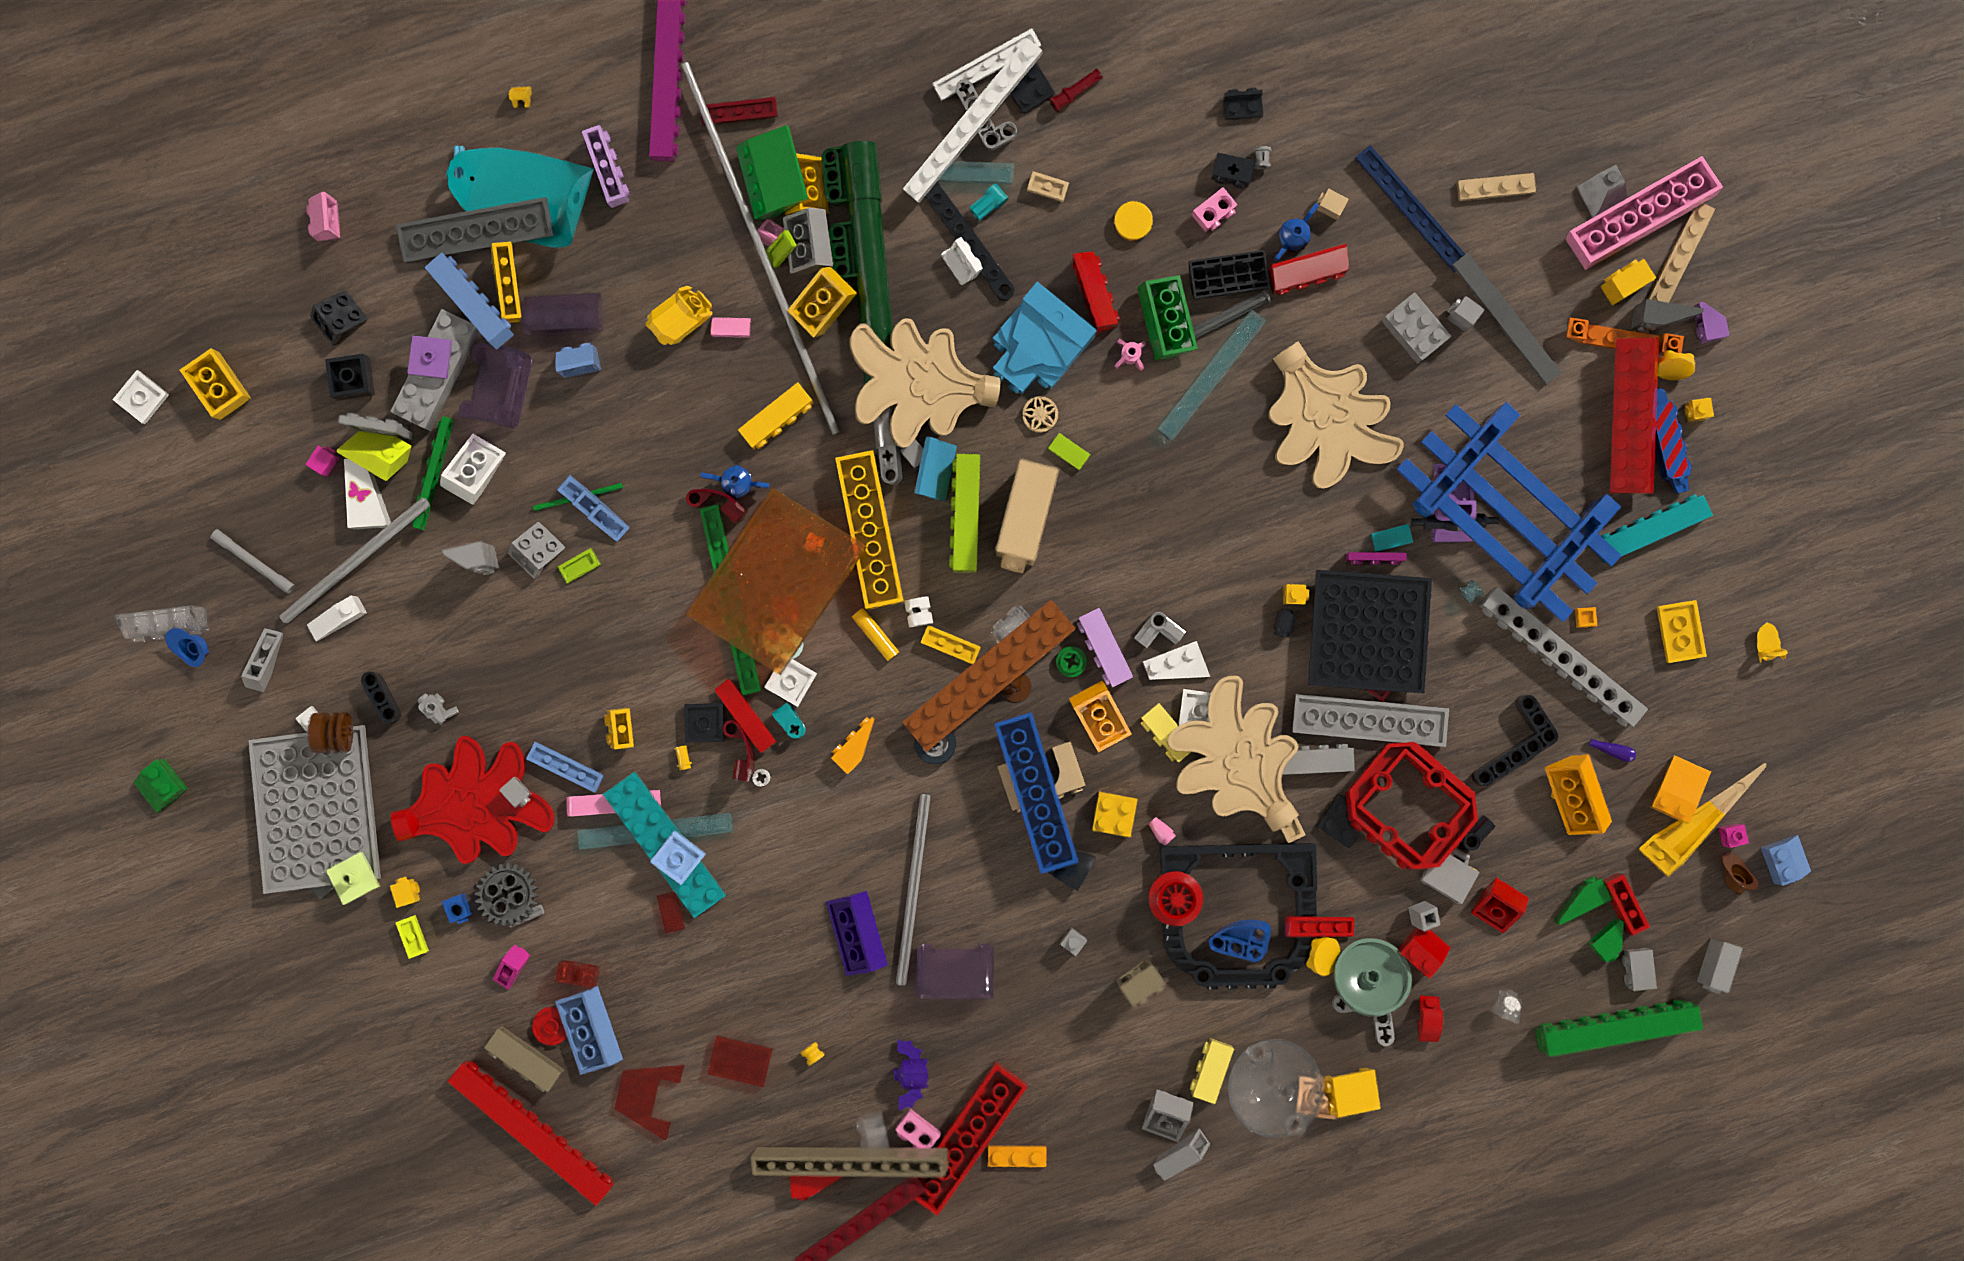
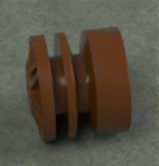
M335 712L330 717L328 713H312L308 723V742L313 753H328L331 749L333 753L340 751L341 753L349 752L353 742V723L348 712H341L340 714Z

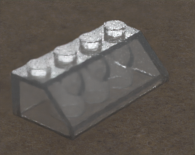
M184 606L114 615L124 638L132 639L133 643L144 642V638L151 637V640L164 639L166 633L173 628L182 629L190 635H201L202 631L208 630L206 607Z

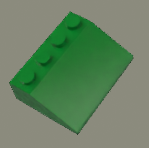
M789 125L752 137L735 146L755 219H773L808 200Z

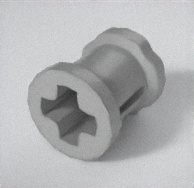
M1255 147L1256 163L1254 168H1271L1269 163L1271 147Z

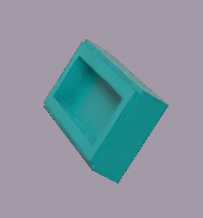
M1409 524L1370 534L1375 552L1413 543Z

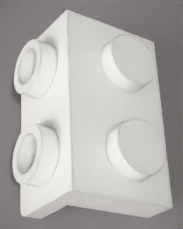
M962 237L955 240L951 248L941 254L961 285L976 278L983 269L981 262L972 254L969 244L964 242Z

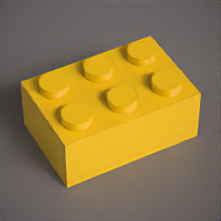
M831 267L821 268L787 311L813 337L821 336L828 330L857 293Z
M212 348L180 369V372L206 410L215 419H223L251 399L220 352Z

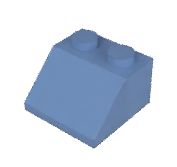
M590 343L580 344L579 348L574 349L572 347L561 348L560 352H556V372L563 378L601 370L597 348Z
M1798 835L1761 847L1774 884L1783 886L1800 880L1811 872Z

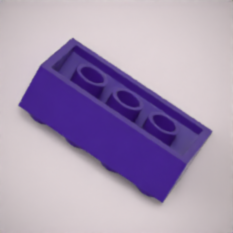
M867 891L826 901L846 976L868 973L888 966Z

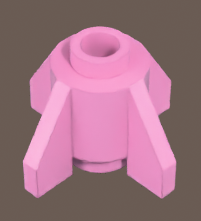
M1119 339L1116 343L1122 348L1121 359L1114 367L1118 369L1125 362L1127 364H1135L1142 371L1144 366L1140 356L1141 349L1146 345L1145 341L1137 344L1135 342L1126 343ZM1128 350H1129L1130 352H1131V351H1134V352H1135L1134 355H1130V354L1128 353Z

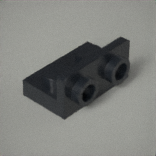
M1248 88L1246 91H1239L1238 89L1228 90L1223 96L1224 119L1262 118L1263 90H1258L1257 88Z

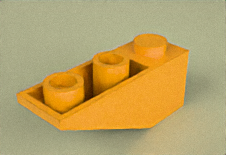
M866 717L859 724L861 728L856 733L852 731L845 738L847 742L843 746L839 744L832 751L834 755L831 759L846 774H849L863 759L875 721L874 717L870 719Z

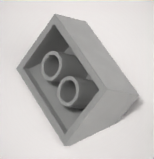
M480 541L443 550L445 556L466 569L478 572V574L488 575L494 573L495 569H499L495 547Z

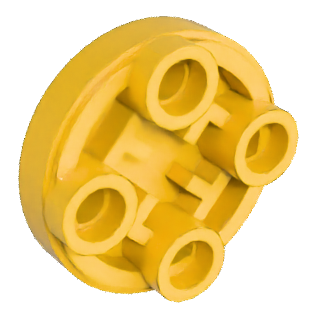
M1136 201L1123 204L1117 210L1114 219L1117 232L1128 241L1139 240L1145 237L1153 223L1149 208Z
M1667 350L1658 359V376L1662 379L1682 380L1690 377L1695 372L1694 355L1691 353L1683 354Z
M1330 937L1315 938L1311 943L1312 949L1307 960V967L1318 975L1327 976L1334 971L1335 963L1341 953L1340 946L1335 939Z

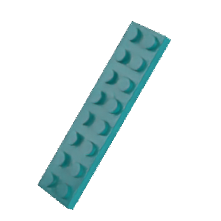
M635 771L603 793L605 799L650 859L655 856L674 830L681 834ZM702 861L697 864L682 885L657 867L694 918L726 896Z

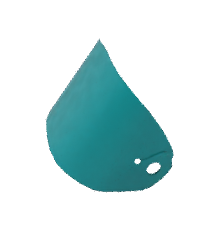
M478 148L457 153L450 161L446 176L450 192L465 211L547 197L555 236L529 240L527 242L561 248L569 246L573 241L594 169L525 151L504 148ZM457 167L463 169L461 178L454 176V170ZM473 176V177L475 178V180H474V181H471V180H470V177Z

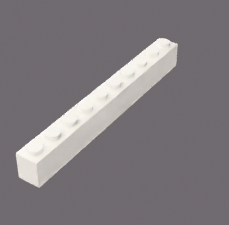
M1029 38L1024 41L905 185L904 191L918 203L921 202L1042 56V50Z

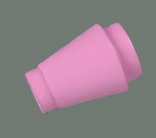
M1157 817L1148 824L1159 843H1162L1164 846L1176 837L1173 833L1174 830Z

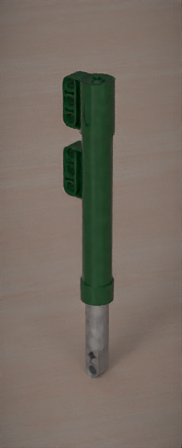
M854 141L842 146L827 148L821 156L825 197L836 207L848 205L850 221L833 224L829 229L833 262L832 269L840 276L841 269L846 267V274L840 277L845 282L856 280L860 324L868 325L881 342L892 350L890 337L893 330L881 212L882 193L877 144L872 141ZM832 155H836L835 160L833 162H829V158ZM833 174H837V179L835 181H831V176ZM839 192L838 199L833 200V195ZM843 230L842 236L837 238V232ZM844 248V249H845L844 255L841 256V257H839V256H838L839 250H841V249ZM863 371L864 383L866 384L872 380V377ZM896 404L886 408L873 421L876 449H879L881 477L884 482L891 485H897L902 480L900 447L896 445L890 433V420ZM890 453L893 454V457L888 460L887 456H890ZM891 471H894L896 476L890 481L888 475Z

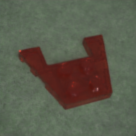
M685 1065L624 1070L614 1109L661 1139L667 1140L671 1122L652 1117L660 1080L680 1083Z

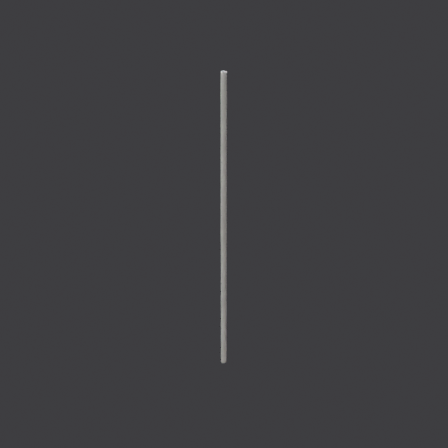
M688 62L683 63L681 66L831 432L833 435L838 434L840 431L793 316L787 311L789 309L690 65Z

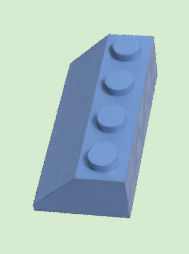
M598 986L555 1001L580 1075L609 1067L623 1060Z

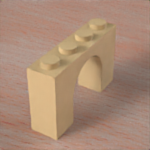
M1071 742L1052 747L1059 768V776L1054 784L1058 798L1064 797V793L1071 791L1072 794L1082 791V787L1086 785ZM1007 763L997 766L1012 811L1017 810V813L1021 812Z

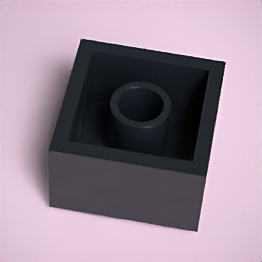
M356 354L325 359L331 398L344 400L375 395L370 357L365 354Z

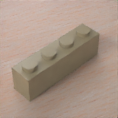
M503 1026L496 1030L484 1047L488 1050L487 1053L491 1057L501 1059L507 1068L511 1070L514 1068L519 1072L521 1078L527 1081L531 1080L535 1083V1087L542 1092H549L565 1070Z

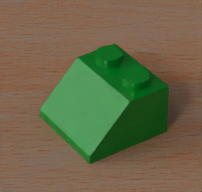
M156 759L139 773L133 782L156 813L160 812L188 790L166 759Z

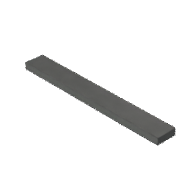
M1466 253L1453 263L1452 267L1541 381L1546 385L1562 373L1470 254Z

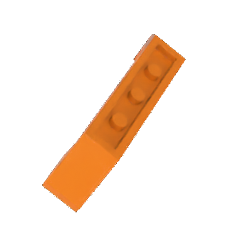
M1569 318L1566 335L1567 338L1580 344L1615 349L1616 338H1657L1659 340V356H1663V352L1667 350L1682 353L1684 336L1664 333L1658 336L1591 325L1589 320Z

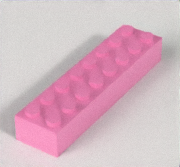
M1703 156L1572 229L1565 240L1584 269L1587 270L1719 194L1723 186Z

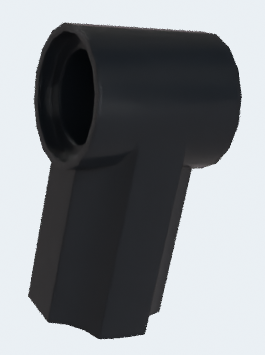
M1482 815L1459 843L1460 847L1469 851L1477 850L1481 842L1496 826L1489 818ZM1468 837H1471L1473 839V845L1471 847H1469L1466 843Z

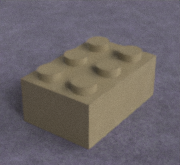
M1148 958L1116 979L1119 987L1133 1007L1135 1005L1139 1007L1144 1004L1148 996L1152 993L1157 995L1164 989L1163 986L1165 985Z

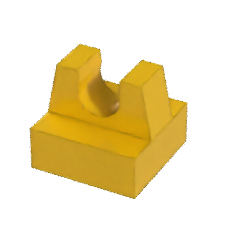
M512 87L508 92L509 99L512 101L514 108H518L519 100L524 101L525 107L530 106L531 87Z

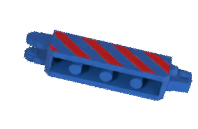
M1658 388L1655 454L1661 478L1671 482L1675 494L1689 490L1688 476L1691 475L1692 466L1690 461L1687 460V446L1682 440V426L1677 420V407L1673 404V400L1668 401L1665 390Z

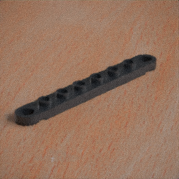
M936 182L926 194L925 199L954 239L957 240L962 237L964 242L969 244L972 254L981 262V267L983 268L980 272L981 276L996 296L1003 301L1011 299L1014 295L1013 284L940 184ZM1001 286H1008L1010 293L1002 295L999 292Z

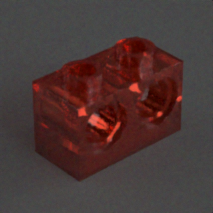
M561 960L558 962L555 982L594 988L598 985L601 966Z

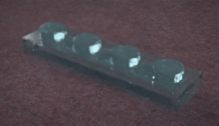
M954 161L938 181L1013 184L1014 164Z

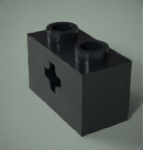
M1217 153L1211 180H1215V183L1222 185L1226 183L1234 184V187L1241 189L1248 187L1255 160ZM1231 169H1234V175H1231Z

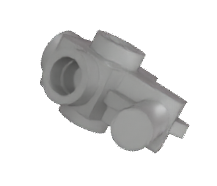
M425 693L417 700L419 702L418 709L435 724L439 723L442 725L445 719L459 713L457 706L445 710L442 707L445 700L438 693L435 695H427Z

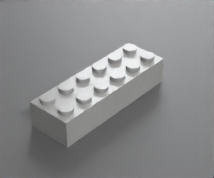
M441 309L428 337L452 340L448 379L408 375L390 412L431 432L480 333L474 324Z

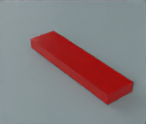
M1286 916L1285 936L1354 937V917Z

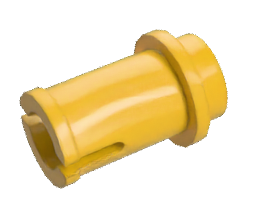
M687 745L674 748L678 760L677 767H679L680 771L691 768L690 764L692 762L689 761Z

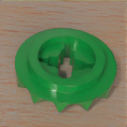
M1066 647L1057 655V668L1060 673L1067 677H1076L1086 668V656L1077 647ZM1075 654L1074 661L1079 666L1072 665L1068 670V662L1064 658L1070 659Z

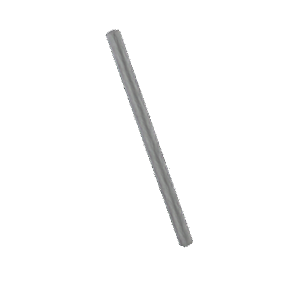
M425 498L418 500L280 614V619L284 623H289L425 511L430 506V503Z
M921 794L919 800L896 984L906 985L930 804V795Z

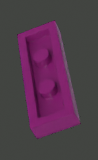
M1348 552L1345 554V561H1351V565H1362V562H1370V565H1382V562H1389V565H1401V562L1406 561V553Z

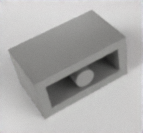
M1465 296L1462 300L1458 298L1447 311L1450 314L1446 319L1465 332L1474 325L1485 309Z
M1649 948L1624 950L1622 963L1626 967L1624 982L1628 989L1633 991L1657 989L1653 950Z

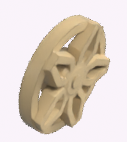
M1043 396L1034 397L1023 408V421L1034 432H1046L1056 424L1058 409L1049 398ZM1037 400H1039L1041 404L1040 407L1036 406ZM1042 400L1047 401L1050 404L1043 407L1044 404ZM1032 402H1034V408H1035V409H1033V408H1028V409H1027V407H1028ZM1049 407H1053L1049 412L1046 410ZM1032 411L1033 415L1027 414L1026 412ZM1055 411V419L1053 421L1048 415ZM1026 417L1034 418L1031 425L1027 422ZM1049 419L1051 424L1045 422V420ZM1034 422H1039L1037 426L1034 428ZM1041 422L1048 426L1044 429H1038L1041 426Z

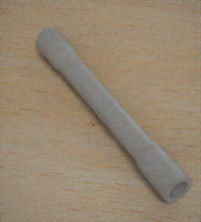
M216 529L211 534L210 538L223 548L228 549L271 580L274 585L285 593L289 594L295 587L292 582L270 569L220 530Z

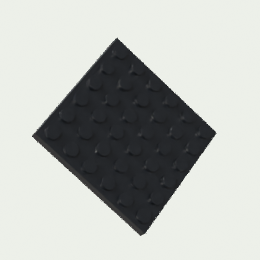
M1315 570L1308 685L1425 694L1432 578Z

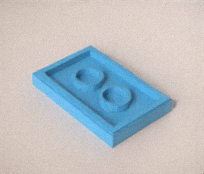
M926 437L914 493L938 501H946L953 459H955L957 449L956 445L932 437Z

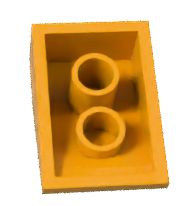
M1103 680L1069 698L1098 753L1132 735Z
M1674 755L1650 808L1685 824L1690 823L1711 771Z

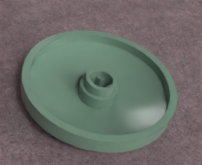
M1366 938L1353 942L1341 952L1334 966L1333 978L1338 995L1349 1008L1362 1015L1379 1017L1392 1013L1405 1002L1411 990L1412 975L1406 958L1398 952L1399 950L1395 946L1380 939Z

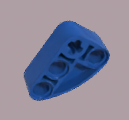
M1260 920L1232 922L1214 933L1209 940V946L1218 953L1258 962L1267 953L1271 927L1267 922ZM1256 929L1262 930L1264 935H1259ZM1216 938L1222 939L1223 944L1219 943ZM1235 942L1239 943L1242 949L1237 948Z

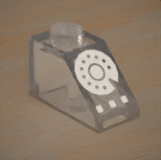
M1507 989L1506 992L1500 990L1491 1012L1518 1024L1522 1000L1517 998L1518 994Z

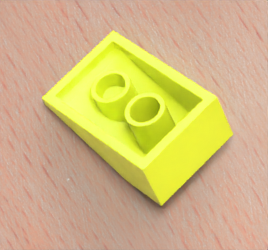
M358 431L337 449V453L387 481L407 463L412 446L396 436Z

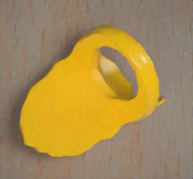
M1768 622L1762 625L1757 633V649L1760 663L1762 658L1766 661L1773 660L1777 656L1786 659L1788 652L1786 649L1781 648V641L1775 626Z

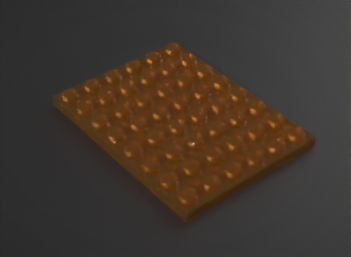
M772 488L686 615L781 676L867 547Z

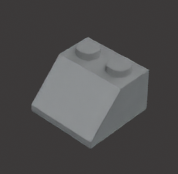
M1156 1090L1150 1102L1142 1129L1178 1142L1190 1122L1193 1102L1164 1091Z

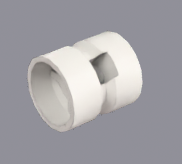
M929 597L904 601L906 612L910 614L907 617L909 628L933 623L932 613L928 611L930 608Z

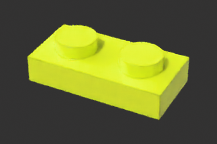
M416 915L396 922L409 959L429 951Z

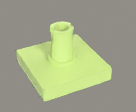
M363 852L326 870L343 905L380 887Z

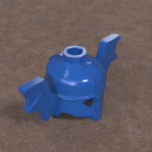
M1317 203L1314 204L1303 220L1298 218L1290 219L1283 223L1279 230V240L1283 248L1275 257L1276 261L1282 257L1286 250L1288 252H1297L1305 249L1311 238L1310 227L1307 222L1319 205Z
M740 465L731 466L724 471L722 477L707 473L700 474V477H704V479L721 481L722 489L734 499L746 496L752 487L768 489L770 485L764 482H752L751 475L747 469Z

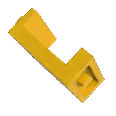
M1361 1068L1359 1072L1324 1077V1090L1327 1093L1328 1099L1327 1110L1330 1115L1343 1117L1380 1109L1375 1070Z

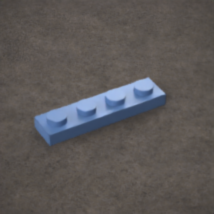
M534 742L526 758L594 793L597 792L605 776L538 742Z

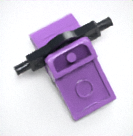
M1433 464V480L1446 467L1445 464ZM1463 481L1448 495L1483 528H1486L1489 524H1499L1498 516L1486 517V514H1476L1474 491ZM1438 508L1428 517L1411 518V526H1423L1424 529H1431L1432 543L1473 541Z

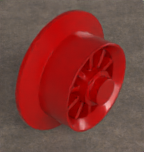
M1177 871L1165 873L1157 878L1150 888V909L1154 916L1164 924L1170 926L1188 924L1197 917L1202 908L1203 894L1201 887L1193 877L1186 873Z

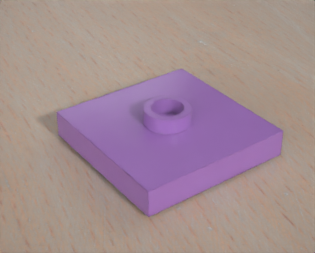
M412 335L408 374L448 379L452 340Z

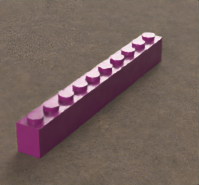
M658 0L649 153L652 161L675 162V156L679 154L676 137L680 135L677 118L681 116L678 100L682 98L679 81L683 79L680 62L684 60L681 43L684 44L685 41L682 25L686 23L683 6H686L687 0Z

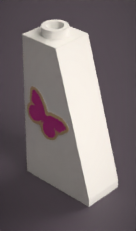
M344 459L348 528L369 529L387 527L391 521L374 474L353 461Z

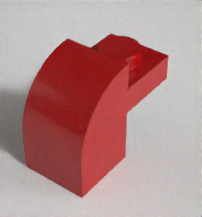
M1420 995L1418 999L1420 1018L1417 1023L1418 1039L1424 1042H1438L1443 1026V1009H1440L1439 997Z

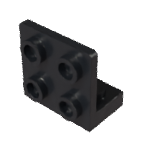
M346 290L313 305L310 318L332 346L340 343L343 333L361 325L368 319Z

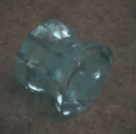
M1470 580L1467 586L1459 589L1460 594L1470 604L1474 602L1476 597L1483 595V591L1473 580Z

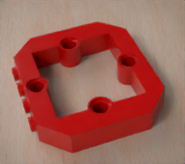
M1416 742L1391 743L1383 746L1346 791L1348 819L1352 822V827L1357 831L1362 830L1371 843H1377L1382 848L1381 851L1386 856H1392L1397 860L1396 864L1403 870L1440 867L1478 821L1475 792ZM1402 757L1423 774L1422 780L1426 787L1430 789L1440 788L1460 805L1447 823L1441 822L1430 827L1428 835L1431 842L1421 855L1398 837L1395 828L1385 826L1363 807V804L1374 791L1380 793L1391 787L1392 777L1389 773ZM1431 774H1435L1438 777L1437 783L1432 782ZM1378 777L1384 780L1383 787L1377 784ZM1438 828H1441L1444 832L1442 838L1437 835ZM1384 831L1390 835L1388 842L1382 837Z

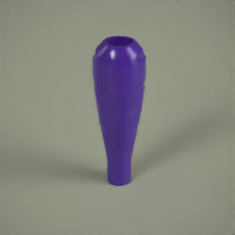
M1594 739L1589 741V746L1597 748L1621 761L1632 762L1635 760L1636 751L1631 747Z

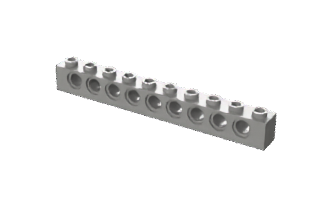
M1493 588L1479 605L1483 609V614L1489 618L1493 617L1498 621L1496 624L1499 627L1512 632L1511 636L1518 642L1523 641L1528 645L1526 648L1530 652L1539 654L1542 657L1541 660L1546 665L1554 666L1557 669V674L1564 679H1570L1573 687L1579 691L1583 690L1586 692V697L1589 700L1602 705L1601 709L1608 715L1613 714L1618 718L1616 721L1623 727H1634L1648 710V708L1526 609L1518 606L1516 601L1500 588ZM1500 605H1503L1506 609L1504 615L1498 612ZM1515 617H1518L1521 621L1519 627L1513 624ZM1530 629L1534 630L1536 633V636L1533 640L1530 639L1528 636V632ZM1546 641L1551 646L1548 652L1543 648V644ZM1561 653L1565 656V662L1563 664H1561L1558 660V657ZM1575 666H1578L1580 668V674L1578 676H1576L1573 672ZM1590 678H1593L1595 680V686L1593 688H1591L1588 684ZM1606 690L1610 692V698L1608 700H1606L1603 696ZM1621 702L1625 704L1624 712H1620L1618 708Z

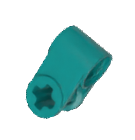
M788 702L772 713L775 720L790 737L801 738L804 736L806 727ZM793 726L800 727L798 729L799 734L792 733V731L794 730Z

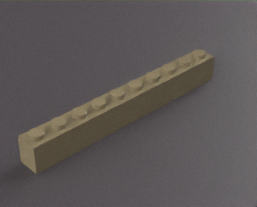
M757 1147L751 1156L753 1175L944 1177L948 1169L947 1148Z

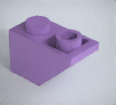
M1704 302L1693 306L1704 308L1703 313L1693 318L1697 323L1696 335L1700 339V343L1722 340L1730 336L1725 316Z

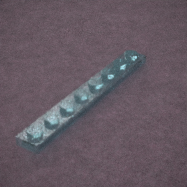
M1254 310L1248 313L1159 426L1158 431L1171 441L1174 440L1267 322Z
M732 813L671 819L683 837L733 832ZM625 825L578 830L580 850L638 843Z

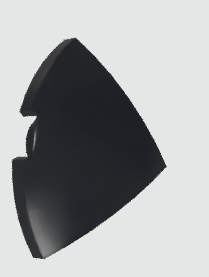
M1075 852L1078 859L1077 863L1048 871L1047 873L1078 891L1096 859L1095 856L1085 852Z

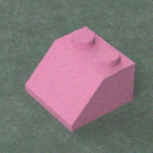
M320 192L309 198V205L306 207L307 214L310 217V224H308L309 234L317 241L340 239L337 201L326 192Z

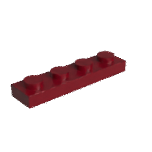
M776 97L706 104L714 125L778 118ZM701 115L702 125H703V126H706V124H705V122H704V120H703V117H702V115Z

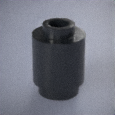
M1282 608L1281 612L1277 611L1273 627L1275 630L1274 635L1289 638L1296 618L1292 610Z

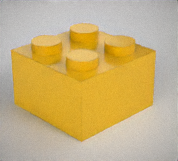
M1635 259L1605 278L1606 283L1600 287L1613 306L1656 279V276L1645 259L1639 262Z
M1098 791L1091 829L1131 837L1138 799Z

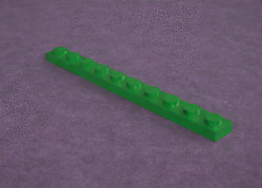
M718 504L700 508L742 695L762 691L720 508Z

